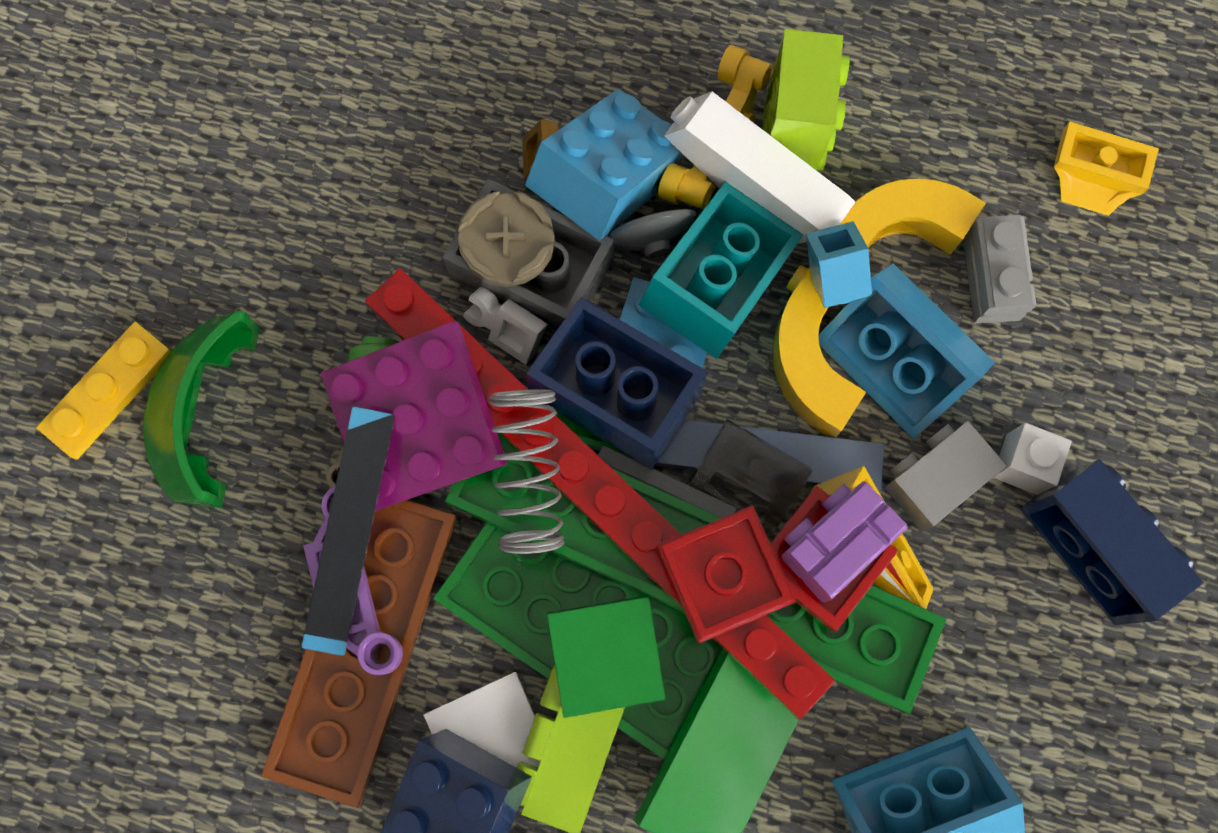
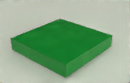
M647 595L547 613L563 718L666 700L650 601Z

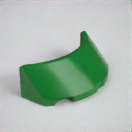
M236 311L212 318L189 333L166 357L151 384L143 417L144 445L148 462L156 480L173 502L222 508L226 484L213 479L208 473V458L200 455L186 454V448L205 365L229 368L232 361L230 357L235 352L241 349L246 351L255 350L260 327L243 311Z

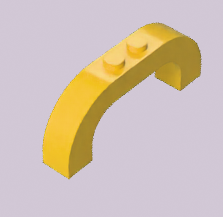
M930 179L898 180L877 187L858 199L841 224L854 221L868 248L883 237L892 234H910L923 238L951 255L964 239L986 202L957 186ZM801 264L786 287L793 293L776 326L773 340L774 370L782 393L794 411L820 433L827 437L836 438L847 424L866 391L840 376L826 362L820 349L818 334L821 320L829 307L824 308L811 280L810 267L806 268Z

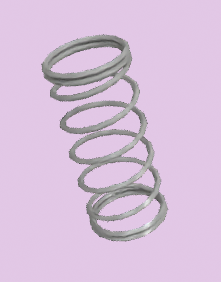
M553 390L505 391L493 393L489 396L491 399L489 403L492 406H524L552 412L549 415L534 420L496 426L491 429L495 433L533 434L553 439V442L541 447L495 455L493 457L494 460L533 461L555 467V470L544 475L512 482H500L494 485L497 488L523 487L542 489L557 495L555 499L540 505L497 511L496 514L499 516L527 514L544 516L558 521V525L550 530L520 531L502 536L498 540V547L507 553L530 554L558 549L565 543L563 540L564 536L557 532L562 527L563 520L555 514L538 511L557 503L562 497L561 492L550 486L535 484V482L554 476L560 470V466L549 459L526 456L550 449L559 440L549 432L522 429V427L550 420L557 414L553 407L545 405L556 400L554 397L556 393ZM531 540H550L537 543H520Z

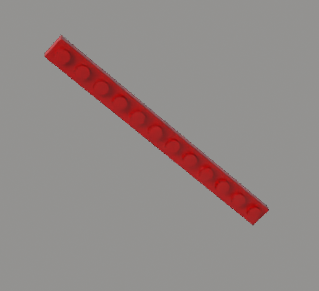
M401 268L365 300L367 306L402 340L409 339L450 322H457ZM460 325L495 427L534 420L552 413L549 410L533 407L492 406L489 403L491 400L489 396L493 393L528 389ZM556 415L545 422L522 427V429L549 432L558 438L559 441L552 448L526 456L540 457L556 462L560 466V470L554 476L548 478V480L682 608L657 549L658 544L678 537L681 534ZM500 433L519 452L553 442V439L540 435ZM529 461L543 475L555 470V467L552 465ZM767 615L713 637L721 647L798 720H801L835 682L821 666Z

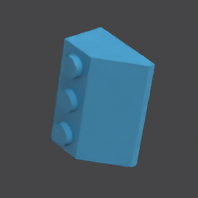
M893 263L871 278L872 296L849 302L818 335L819 345L915 439L978 382L995 362Z
M970 727L832 780L852 833H1025L1023 802Z

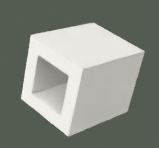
M1024 423L1006 435L999 457L1007 467L993 478L1036 495L1054 488L1058 485L1072 441Z

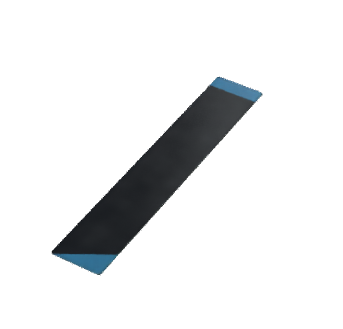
M358 407L352 408L302 642V648L341 656L345 655L395 418L393 414Z

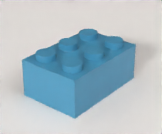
M618 88L540 143L525 186L598 241H601L658 193L659 184L666 168L671 163L680 165L684 155L664 137L672 124L660 119L642 106L635 97L624 93Z

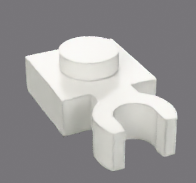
M479 287L470 295L469 301L473 305L464 313L463 317L474 326H485L491 330L488 340L526 365L537 353L548 324L510 299L503 305H500L496 296L486 288Z

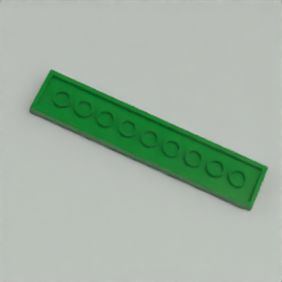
M497 433L504 454L519 452L500 433ZM507 460L508 464L454 483L445 500L448 505L509 533L550 530L558 525V521L544 516L527 514L499 516L496 514L498 510L532 507L549 502L557 497L555 493L542 489L523 487L497 488L494 486L500 482H512L543 475L529 461ZM614 470L681 535L721 519V517ZM548 479L535 482V484H542L557 489ZM562 493V497L557 503L538 510L555 514L563 520V525L557 532L564 536L563 540L565 543L560 548L550 552L684 612L672 598ZM531 540L529 542L537 543L550 540ZM873 585L835 632L829 630L796 602L767 614L836 683L904 714H910L947 620L940 615Z

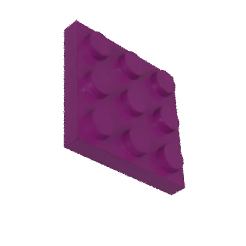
M459 322L447 323L320 373L344 444L353 407L393 414L395 416L375 511L508 464L507 460L493 459L495 455L504 454L498 434L491 431L495 425Z

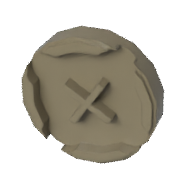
M499 191L486 194L472 203L461 218L458 230V244L462 260L473 275L488 284L503 287L525 284L541 274L552 258L555 237L551 218L538 201L525 193L512 191V194H500Z

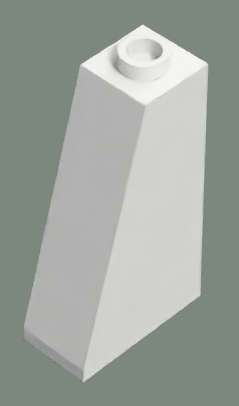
M709 92L694 99L691 96L687 97L676 107L671 115L674 123L664 137L719 189L726 181L802 233L803 236L798 243L807 242V233L840 225L855 204V201L847 193L714 92Z

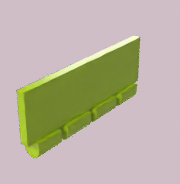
M553 665L540 705L558 713L556 719L536 713L522 753L540 761L538 767L525 762H518L516 768L532 776L520 804L524 806L521 815L569 833H581L625 707L563 718L555 665Z

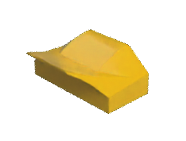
M1069 122L1062 131L1054 169L1060 179L1061 201L1109 216L1126 200L1142 195L1149 189L1159 148Z

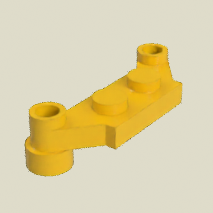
M729 45L722 56L718 69V80L733 85L726 102L753 123L755 115L751 111L757 91H764L772 75L773 64L751 57L748 50L734 45ZM671 163L661 178L658 197L676 205L684 202L704 210L709 204L717 186L695 165L690 170Z

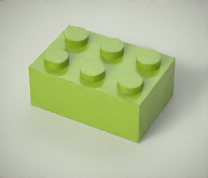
M784 29L765 97L762 130L816 171H824L827 151L832 152L836 130H841L844 123L846 101L839 100L838 98L840 86H845L847 81L850 57L842 55L843 35Z

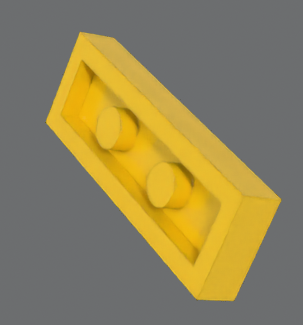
M135 321L36 428L69 457L78 460L156 375L166 357L171 353V350Z

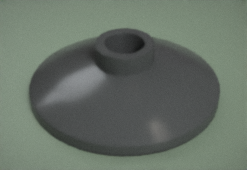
M679 209L647 215L619 226L610 232L608 237L614 239V248L644 250L646 258L664 256L673 251L671 242L686 234L698 218V214L693 210Z

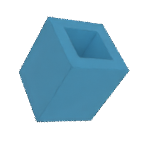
M854 221L806 234L811 280L824 308L872 296L869 250Z

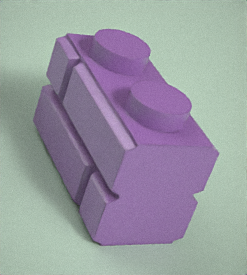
M862 481L852 491L844 483L821 504L828 511L826 515L815 525L806 518L784 538L791 547L781 555L782 560L823 603L832 600L908 528L907 524L890 506L884 503V500L867 482Z

